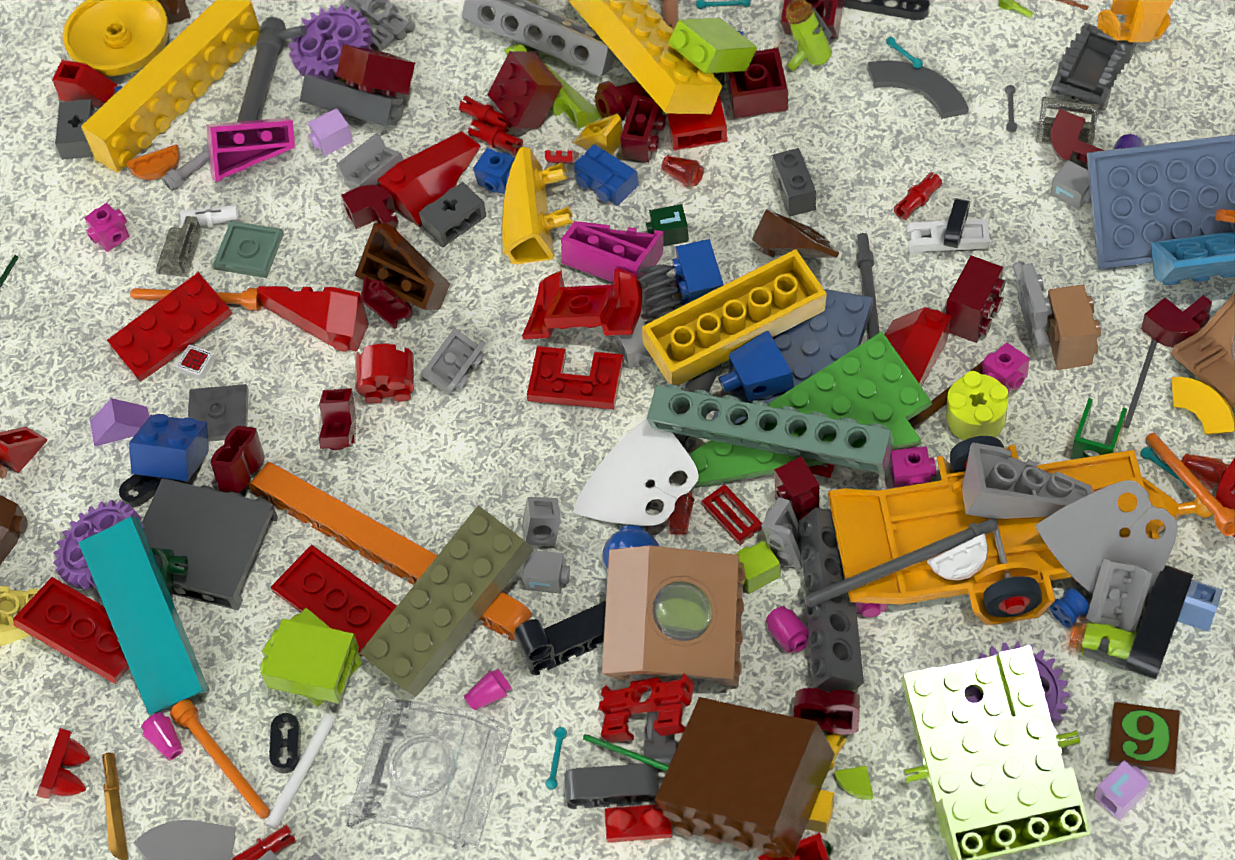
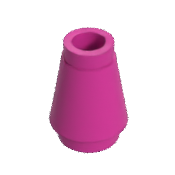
M497 668L493 672L489 670L464 695V698L472 710L476 711L478 708L508 696L506 693L512 687L499 668Z
M162 712L150 716L142 723L141 728L144 731L142 735L168 761L173 760L184 752L170 717L164 716Z

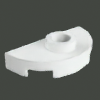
M982 534L927 560L928 565L936 574L945 579L962 580L970 578L980 571L987 560L988 545L985 535Z

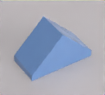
M1192 579L1178 622L1209 632L1223 590Z

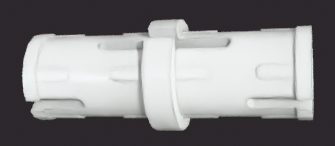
M237 204L223 207L206 205L205 208L181 210L180 212L183 228L200 225L214 227V224L230 223V221L239 222Z

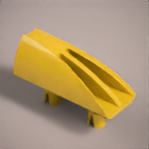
M521 147L517 152L511 166L504 196L502 243L503 254L510 258V264L552 260L554 258L551 230L573 224L574 222L569 206L553 211L550 214L548 212L545 188L547 184L568 179L564 163L560 162L543 170L531 149L527 147Z

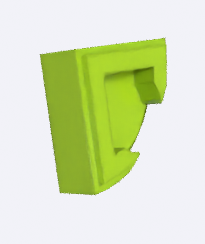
M866 765L834 771L838 785L846 792L856 796L858 799H873Z

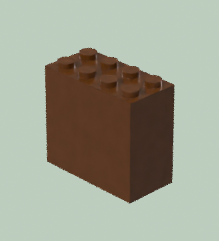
M699 697L655 801L662 809L663 815L673 825V829L680 835L691 837L692 834L702 836L714 844H721V842L730 843L743 851L755 849L776 859L781 858V856L794 859L799 842L802 839L835 754L816 721Z

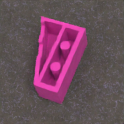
M288 117L206 124L211 178L215 182L295 148L293 120Z
M574 221L561 238L562 264L613 283L615 267L629 271L640 279L646 273L637 272V270L657 265L662 257L664 231L655 230L654 234L637 232V228L628 227L627 231L610 229V225Z

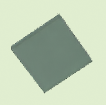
M230 221L213 263L214 270L267 278L284 235L283 229Z

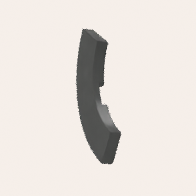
M903 61L867 62V69L874 88L894 87L915 90L923 94L924 98L936 108L941 119L968 114L969 107L962 94L950 81L939 73L923 66L917 69L913 67L912 63Z

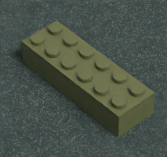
M478 505L360 651V654L405 691L417 697L532 554L534 549L525 540Z

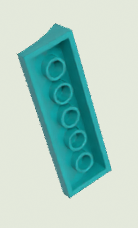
M130 516L93 536L79 541V546L148 714L152 715L184 699H189L208 691L209 688L139 518Z

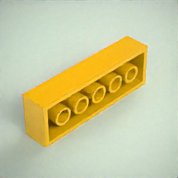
M797 249L642 326L643 345L668 384L679 386L728 361L730 353L760 334L769 331L773 338L825 311L827 293Z

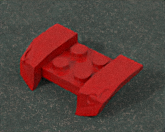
M615 267L614 284L565 287L562 270L544 278L539 284L534 308L522 334L523 339L550 338L555 328L568 329L571 327L595 328L602 326L604 336L633 334L641 315L643 297L642 287L637 275Z

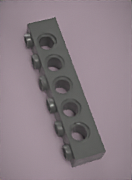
M814 508L799 521L798 526L801 539V561L803 562V587L805 595L845 580L832 513L828 510ZM848 592L811 608L806 602V617L808 618L809 628L808 643L811 650V674L813 675L814 688L826 692L855 690L864 683L856 603L850 602Z

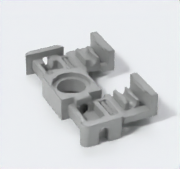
M345 0L341 4L346 10L353 7L355 13L360 11L363 14V10L365 15L378 24L377 31L371 36L374 40L372 45L381 52L395 40L394 35L398 40H403L407 37L405 33L407 31L411 32L415 28L411 17L406 20L400 16L396 6L389 0ZM378 6H386L382 14H374V10Z

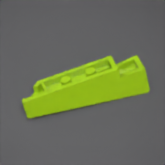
M518 43L504 49L507 55L509 51L532 52L528 47ZM544 63L563 85L550 109L555 117L565 112L578 130L588 123L602 118L598 110Z

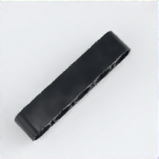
M1165 565L1163 571H1160L1125 665L1126 670L1157 680L1194 574L1169 565Z

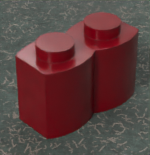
M239 425L234 427L227 434L224 445L213 454L211 466L219 491L240 493L249 484L251 474L263 464L265 455L256 428Z
M803 688L796 691L794 717L816 721L822 731L826 729L835 734L848 735L859 731L860 695L850 690H835L827 693L817 688Z

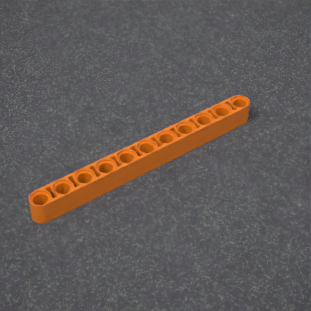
M267 462L248 485L249 489L256 496L262 495L265 497V500L281 510L285 508L289 511V515L305 524L307 522L313 524L312 528L330 537L332 535L336 537L335 541L353 551L357 549L360 551L359 554L377 565L379 563L385 565L384 569L398 577L408 578V582L412 585L418 581L438 556L274 463ZM501 591L481 616L480 620L483 621L484 626L500 635L504 633L509 636V640L514 641L515 629L521 623L530 620L532 612L523 603Z

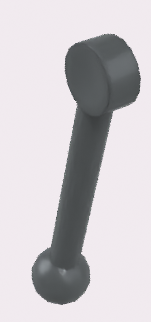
M1008 85L1005 88V93L1008 95L1009 118L1006 130L1013 133L1017 130V124L1014 122L1013 94H1015L1016 89L1013 85Z

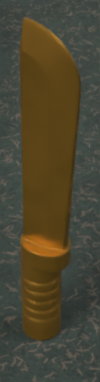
M108 752L102 755L106 782L103 785V790L105 793L108 846L115 858L128 860L115 754Z

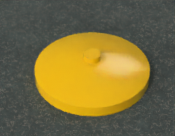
M85 0L73 10L66 20L62 35L63 44L71 61L86 63L104 76H119L146 66L163 50L169 36V23L163 7L157 0Z

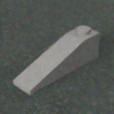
M972 443L970 446L962 487L965 511L968 515L993 519L1048 517L1065 506L1093 493L1092 486L1060 472L1051 474L1037 468L1038 463L1030 459L1025 463L1010 456L1011 451L1002 447Z

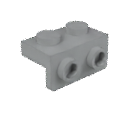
M374 134L339 161L336 167L345 184L355 189L364 185H377L378 178L398 162L404 160L400 152L387 148L380 135Z
M454 328L420 375L445 393L450 394L454 387L460 390L470 377L465 373L470 365L476 368L485 356L481 350L486 343L481 340L479 344H476Z
M778 497L773 507L767 511L761 527L770 549L780 562V565L787 568L792 566L802 569L803 562L801 561V554L798 549V544L801 541L798 532L799 523L790 501Z
M1103 558L1086 619L1093 623L1118 626L1128 632H1135L1150 586L1152 572L1134 563Z

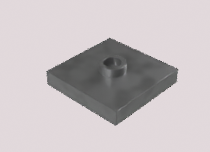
M247 384L189 389L188 417L194 418L197 421L207 422L208 442L225 440L227 434L238 425L247 427L249 393Z

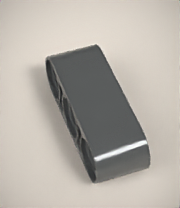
M629 764L567 770L564 774L565 805L570 809H577V806H584L585 809L610 807V804L617 803V806L642 805V802L649 801V804L657 803L655 798L659 791L658 768L648 764Z

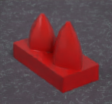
M59 729L36 796L49 799L50 793L68 796L86 791L85 785L75 774L60 767L61 764L73 766L90 760V756L84 746L70 738L72 731Z
M658 804L605 808L607 843L673 838L672 824L663 815V811Z

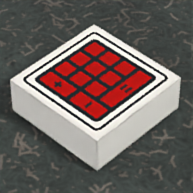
M189 344L175 365V368L179 373L202 380L216 357L210 351Z

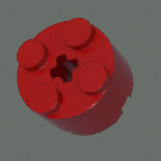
M388 343L364 347L362 354L357 352L355 355L356 392L365 397V402L368 404L381 403L382 398L393 397L398 402L410 400L411 393L414 391L413 352L405 347L404 352L396 350L395 344Z

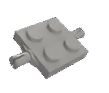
M1022 261L1013 264V269L1018 285L1017 298L1032 345L1037 344L1040 350L1047 349L1050 346L1046 332H1049L1047 317L1051 315L1052 310L1049 298H1044L1042 293L1044 291L1043 278L1041 274H1036L1033 263L1025 265Z

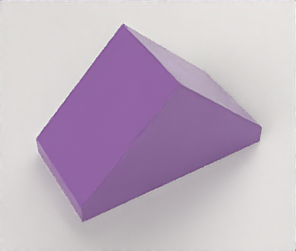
M111 398L90 420L94 446L134 437L149 418L147 406Z

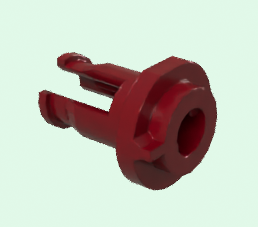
M605 81L597 87L595 104L602 118L618 114L621 117V122H623L625 112L630 109L634 95L651 96L638 81L622 86H615L612 82Z

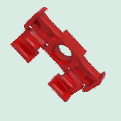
M683 673L682 679L662 682L656 677L631 681L630 687L611 690L607 685L604 686L601 691V696L604 700L600 701L598 706L599 710L605 714L601 736L610 743L633 740L634 735L629 731V726L626 724L629 722L627 717H631V712L633 714L653 711L659 713L658 720H654L653 729L660 736L684 733L686 727L681 723L683 704L686 706L691 704L694 682ZM652 690L651 696L646 701L640 702L643 693Z

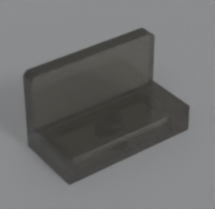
M186 216L182 228L171 227L169 229L155 270L157 274L188 277L202 235L197 217Z

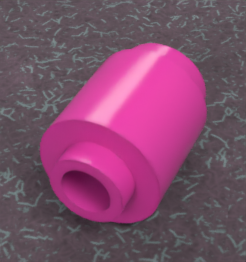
M780 606L769 613L766 618L768 630L785 652L791 653L794 651L797 653L807 647L809 644V630L793 610Z

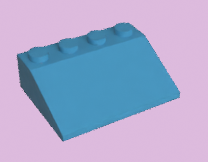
M1235 231L1151 242L1153 274L1164 285H1177L1181 283V280L1186 279L1202 282L1209 280L1210 276L1221 275L1223 278L1235 277Z

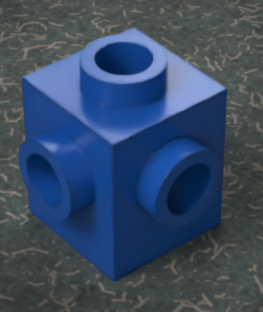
M486 148L473 167L478 186L484 187L490 192H499L505 195L507 180L515 157L505 152L500 153Z

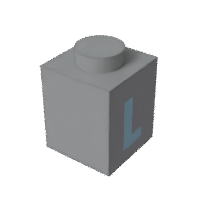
M1068 160L1052 178L1050 194L1078 210L1085 203L1090 204L1091 195L1088 170Z
M534 550L524 563L522 580L525 590L561 594L563 584L569 583L570 566L565 563L564 553Z

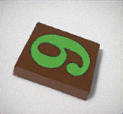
M1114 702L1108 765L1118 767L1125 760L1131 767L1136 766L1140 770L1175 774L1180 710Z

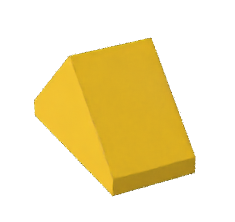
M616 114L588 123L573 143L587 150L594 144L613 155L621 145V117Z

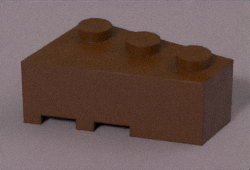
M390 223L373 224L354 276L362 280L367 276L371 281H383L387 287L396 293L397 297L423 310H439L442 307L450 283Z

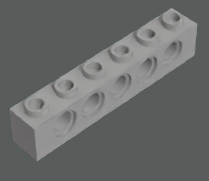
M465 0L461 17L470 20V23L475 26L489 28L496 35L510 37L516 40L518 44L538 49L543 55L557 57L566 65L578 66L593 76H602L613 68L616 55L589 26L527 0ZM560 37L564 39L565 44L561 41ZM584 47L587 48L589 54L585 52Z

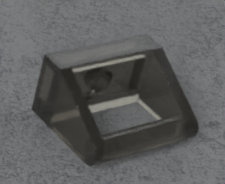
M1050 97L1042 98L1036 143L1051 145L1050 134L1055 118L1046 116L1047 109H1062L1069 112L1092 115L1091 123L1085 122L1078 140L1093 146L1099 104Z

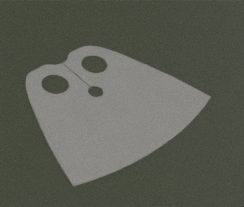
M1132 480L1118 482L1093 492L1065 506L1035 525L1044 542L1061 565L1092 595L1103 558L1134 563L1151 571L1152 577L1143 608L1153 592L1160 571H1163L1170 556L1178 529L1175 518L1166 509L1154 507L1149 501L1148 492L1140 484ZM1126 492L1134 494L1138 501L1135 510L1128 513L1121 511L1117 504L1120 495ZM1151 520H1160L1165 525V534L1160 539H1151L1146 534V525ZM1123 527H1127L1131 531L1130 536L1127 538H1122L1119 534Z

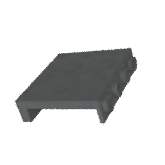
M162 478L142 523L145 525L143 530L151 548L173 549L174 556H188V564H179V567H188L186 576L173 574L172 595L239 611L243 602L240 590L270 520L277 521L278 516L273 504L262 498L254 500L245 498L236 492L224 493L206 485L198 487L189 485L185 481H172ZM155 555L154 557L160 569L162 565L161 558Z

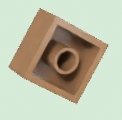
M1084 284L1049 289L1047 298L1050 300L1052 313L1047 317L1049 323L1047 335L1056 369L1061 370L1092 365L1094 354L1098 353L1097 338L1101 337L1099 320H1094L1092 314L1094 313L1092 296H1087Z

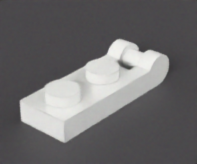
M988 219L967 220L959 248L943 245L948 221L912 222L907 226V235L911 238L908 243L909 253L923 254L925 251L989 249L990 247ZM924 235H930V238H922V237H923Z

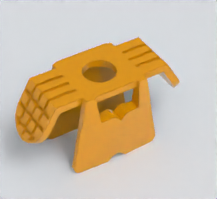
M1113 0L1110 10L1104 9L1099 12L1098 29L1117 41L1151 42L1152 40H1157L1170 25L1171 18L1168 10L1173 0ZM1117 14L1125 15L1124 23H1119L1116 17Z

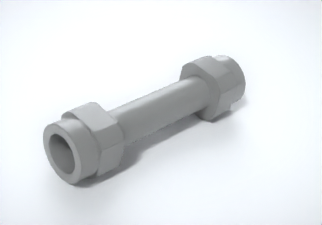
M208 143L202 146L203 151L182 167L176 171L172 168L165 173L166 175L162 177V181L171 191L183 185L182 180L209 161Z

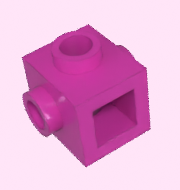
M107 202L84 217L88 229L85 230L88 237L94 244L99 243L106 252L130 237L125 226L128 222L126 217L119 209L114 210Z
M1006 342L996 352H991L984 358L982 374L998 380L1007 388L1009 393L1013 389L1017 390L1027 378L1030 358Z
M914 446L891 451L890 471L893 488L931 482V476H936L934 457L929 458L927 446Z

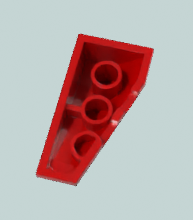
M458 132L398 162L378 178L379 186L392 194L395 208L420 228L422 223L419 212L428 204L442 197L449 189L456 187V182L461 174L466 171L481 146L464 132Z
M258 286L257 294L263 307L328 345L333 346L338 351H358L369 325L360 292L336 287H324L323 291H313L311 287H302L301 291H293L287 286Z
M927 307L920 308L893 320L884 334L921 387L947 343L952 320L951 315Z

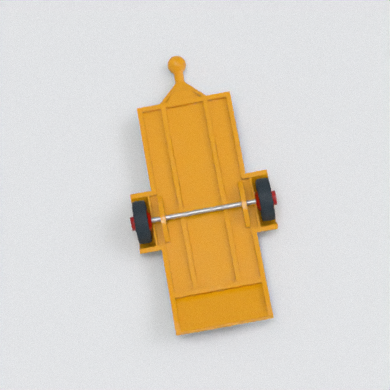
M992 436L972 437L958 443L950 451V463L943 456L936 457L941 481L879 491L848 488L830 490L827 494L845 579L968 529L967 527L971 523L980 524L992 519L966 514L962 487L971 444L979 443L1004 448L1003 443L998 438ZM1015 444L1009 445L1006 450L1011 451V457L1019 460ZM1134 450L1037 465V468L1048 473L1060 472L1092 486L1093 492L1118 482L1135 481L1148 492L1149 501L1154 507L1166 509L1175 520L1179 516L1194 513L1202 518L1213 516L1197 496L1193 501L1177 504V501L1142 477ZM1129 492L1120 495L1117 501L1119 509L1127 513L1135 510L1138 503L1136 496ZM1047 517L994 519L997 524V530L985 535L988 545L987 560L980 571L970 578L962 580L945 579L932 570L927 563V560L931 558H928L848 592L850 602L902 605L969 594L973 613L988 626L1039 618L1055 601L1051 581L1071 578L1072 576L1051 552L1035 526ZM1151 520L1146 525L1145 531L1147 536L1151 539H1160L1158 533L1165 529V525L1160 520ZM1123 527L1119 534L1122 538H1127L1130 536L1131 531L1129 528Z

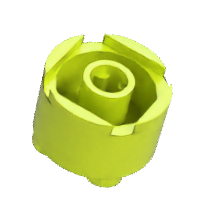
M976 371L967 372L953 383L948 392L946 419L950 430L962 440L977 436L997 437L1002 432L1008 410L1007 388L991 376L979 374Z

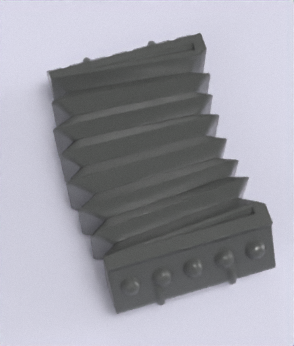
M1084 23L1080 34L1076 33L1075 40H1071L1070 47H1066L1065 54L1062 55V61L1059 62L1057 75L1052 84L1051 91L1054 94L1106 110L1111 88L1114 86V80L1117 79V74H1121V70H1124L1125 64L1130 63L1137 42L1117 41L1099 30L1097 26Z

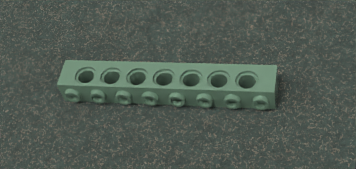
M667 384L666 387L656 385L646 418L652 429L798 458L802 457L804 459L880 474H886L894 443L891 430L882 424L871 423L868 426L858 424L856 420L847 417L836 420L828 418L827 415L820 412L800 413L797 409L789 406H782L781 409L773 408L762 401L747 403L731 395H724L723 398L715 397L704 390L689 392L673 384ZM690 406L686 413L677 414L681 407ZM710 412H719L716 418L711 420L706 419V416ZM748 417L744 424L735 425V421L738 418ZM770 422L777 423L773 430H763L766 424ZM796 429H807L802 436H793V432ZM830 433L836 434L833 441H822L825 435ZM858 439L866 440L865 445L861 448L851 447L853 442Z

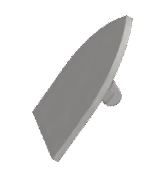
M176 820L160 824L148 830L134 841V845L145 860H231L236 827L196 820Z

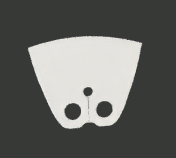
M645 419L631 430L599 464L580 492L573 514L601 521L637 526L661 524L674 511L676 500L680 496L689 493L697 483L699 478L698 470L692 458L673 433L652 429L648 420ZM676 471H684L688 476L687 481L679 487L671 486L669 483L670 476ZM652 479L655 481L653 488H646L645 484L648 480ZM654 499L663 501L664 508L661 513L654 516L646 513V506L650 501Z

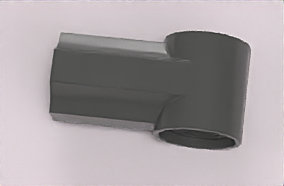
M657 711L647 712V740H644V756L670 765L677 749L675 734L660 736L653 729L654 720H658L659 713Z

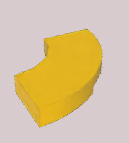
M1171 377L1173 407L1185 408L1195 413L1202 422L1204 432L1207 435L1235 432V415L1227 400L1215 389L1196 379Z

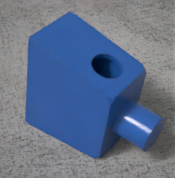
M769 331L760 334L730 353L728 357L732 371L718 377L725 394L741 387L749 401L786 392L794 388L792 372Z

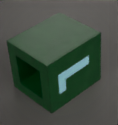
M682 204L649 210L650 222H645L646 232L654 234L655 230L664 231L663 247L689 242L688 225Z

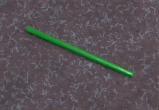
M588 734L583 736L585 741L667 771L669 768L667 764Z

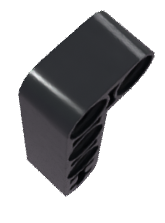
M606 601L547 628H543L538 619H530L521 623L515 629L514 635L517 647L532 675H539L541 670L555 668L568 662V658L574 655L577 658L596 649V645L603 643Z

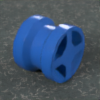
M1068 588L1064 591L1061 599H1055L1050 605V611L1061 624L1071 628L1076 624L1078 617H1084L1088 614L1090 606L1080 592L1073 588Z

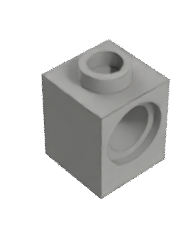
M642 317L639 318L633 334L616 335V342L629 369L635 366L644 367L653 360L643 345L642 326L645 323Z
M527 497L522 525L524 540L529 545L556 544L561 520L558 498Z

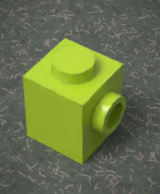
M764 540L752 547H744L736 553V555H739V561L744 563L745 581L743 586L748 594L781 577L780 562Z

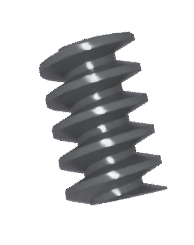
M660 264L637 270V272L646 273L639 279L640 283L649 284L642 290V293L652 296L644 301L645 306L654 307L647 312L648 317L658 319L674 311L675 307L682 303L681 299L672 298V295L677 293L679 288L669 286V284L676 280V277L667 276V273L674 269L673 265Z

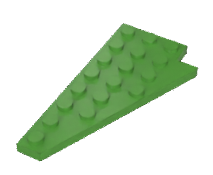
M880 332L776 398L769 405L779 409L782 406H789L805 414L820 412L827 415L828 418L836 420L847 417L856 420L858 424L868 426L871 423L882 424L892 432L894 438L892 450H899L922 444L920 437L908 420L930 407L932 402L883 332ZM748 417L743 419L736 425L744 424L747 421ZM770 422L765 425L763 430L771 431L776 427L777 423ZM798 428L793 432V436H802L807 429ZM827 434L823 437L822 441L831 442L835 439L836 434ZM858 439L853 442L851 447L861 448L865 445L866 440ZM712 440L689 454L699 475L698 481L694 485L695 487L773 474L774 469L798 458ZM803 458L808 467L825 464L824 462Z

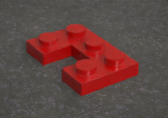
M537 346L527 390L528 401L615 409L624 362L623 354L594 352L590 375H575L563 373L567 356L566 349Z

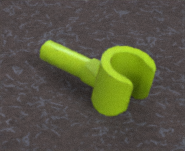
M999 0L998 2L1001 9H1013L1029 18L1034 14V12L1019 5L1014 0Z

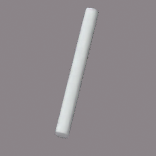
M324 714L265 823L267 827L274 830L278 828L336 720L332 715Z

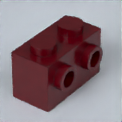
M638 95L633 97L620 136L622 158L649 163L652 152H657L658 134L659 131H663L665 128L666 115L662 114L661 107L651 97Z
M802 457L774 469L775 500L778 497L789 500L798 523L814 508H819V483Z

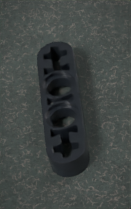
M844 0L843 5L844 8L910 20L925 19L929 15L930 8L929 0H894L898 2V5L894 7L884 4L889 0H871L868 2ZM903 2L907 3L906 8H903ZM916 5L921 6L919 10L914 9Z

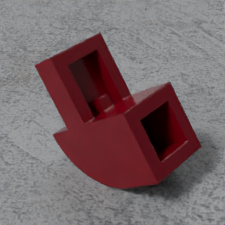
M1059 109L1050 134V142L1054 153L1065 163L1070 160L1073 153L1077 155L1076 160L1087 164V153L1104 150L1078 140L1086 118Z
M364 185L341 194L345 211L356 229L374 221L390 223L395 229V225L399 224L395 214L396 208L393 196L385 188L377 185Z
M1202 295L1182 311L1167 298H1163L1144 314L1141 329L1158 343L1174 348L1175 345L1198 333L1208 323L1211 317L1209 313L1212 301Z
M352 388L323 390L319 402L322 418V428L319 435L320 449L341 450L345 447H350L351 444L355 443L356 413Z

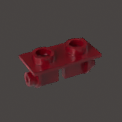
M367 276L364 277L361 301L393 329H397L398 320L409 319L412 316L411 305L400 297L396 298V293L387 287L383 281H371Z

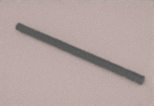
M1156 340L1151 341L1125 419V428L1129 429L1157 345Z

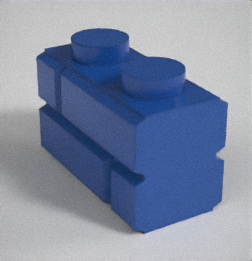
M593 144L585 152V155H582L574 163L577 184L583 189L590 188L596 192L597 196L605 203L610 201L619 206L639 186L638 172L597 145Z

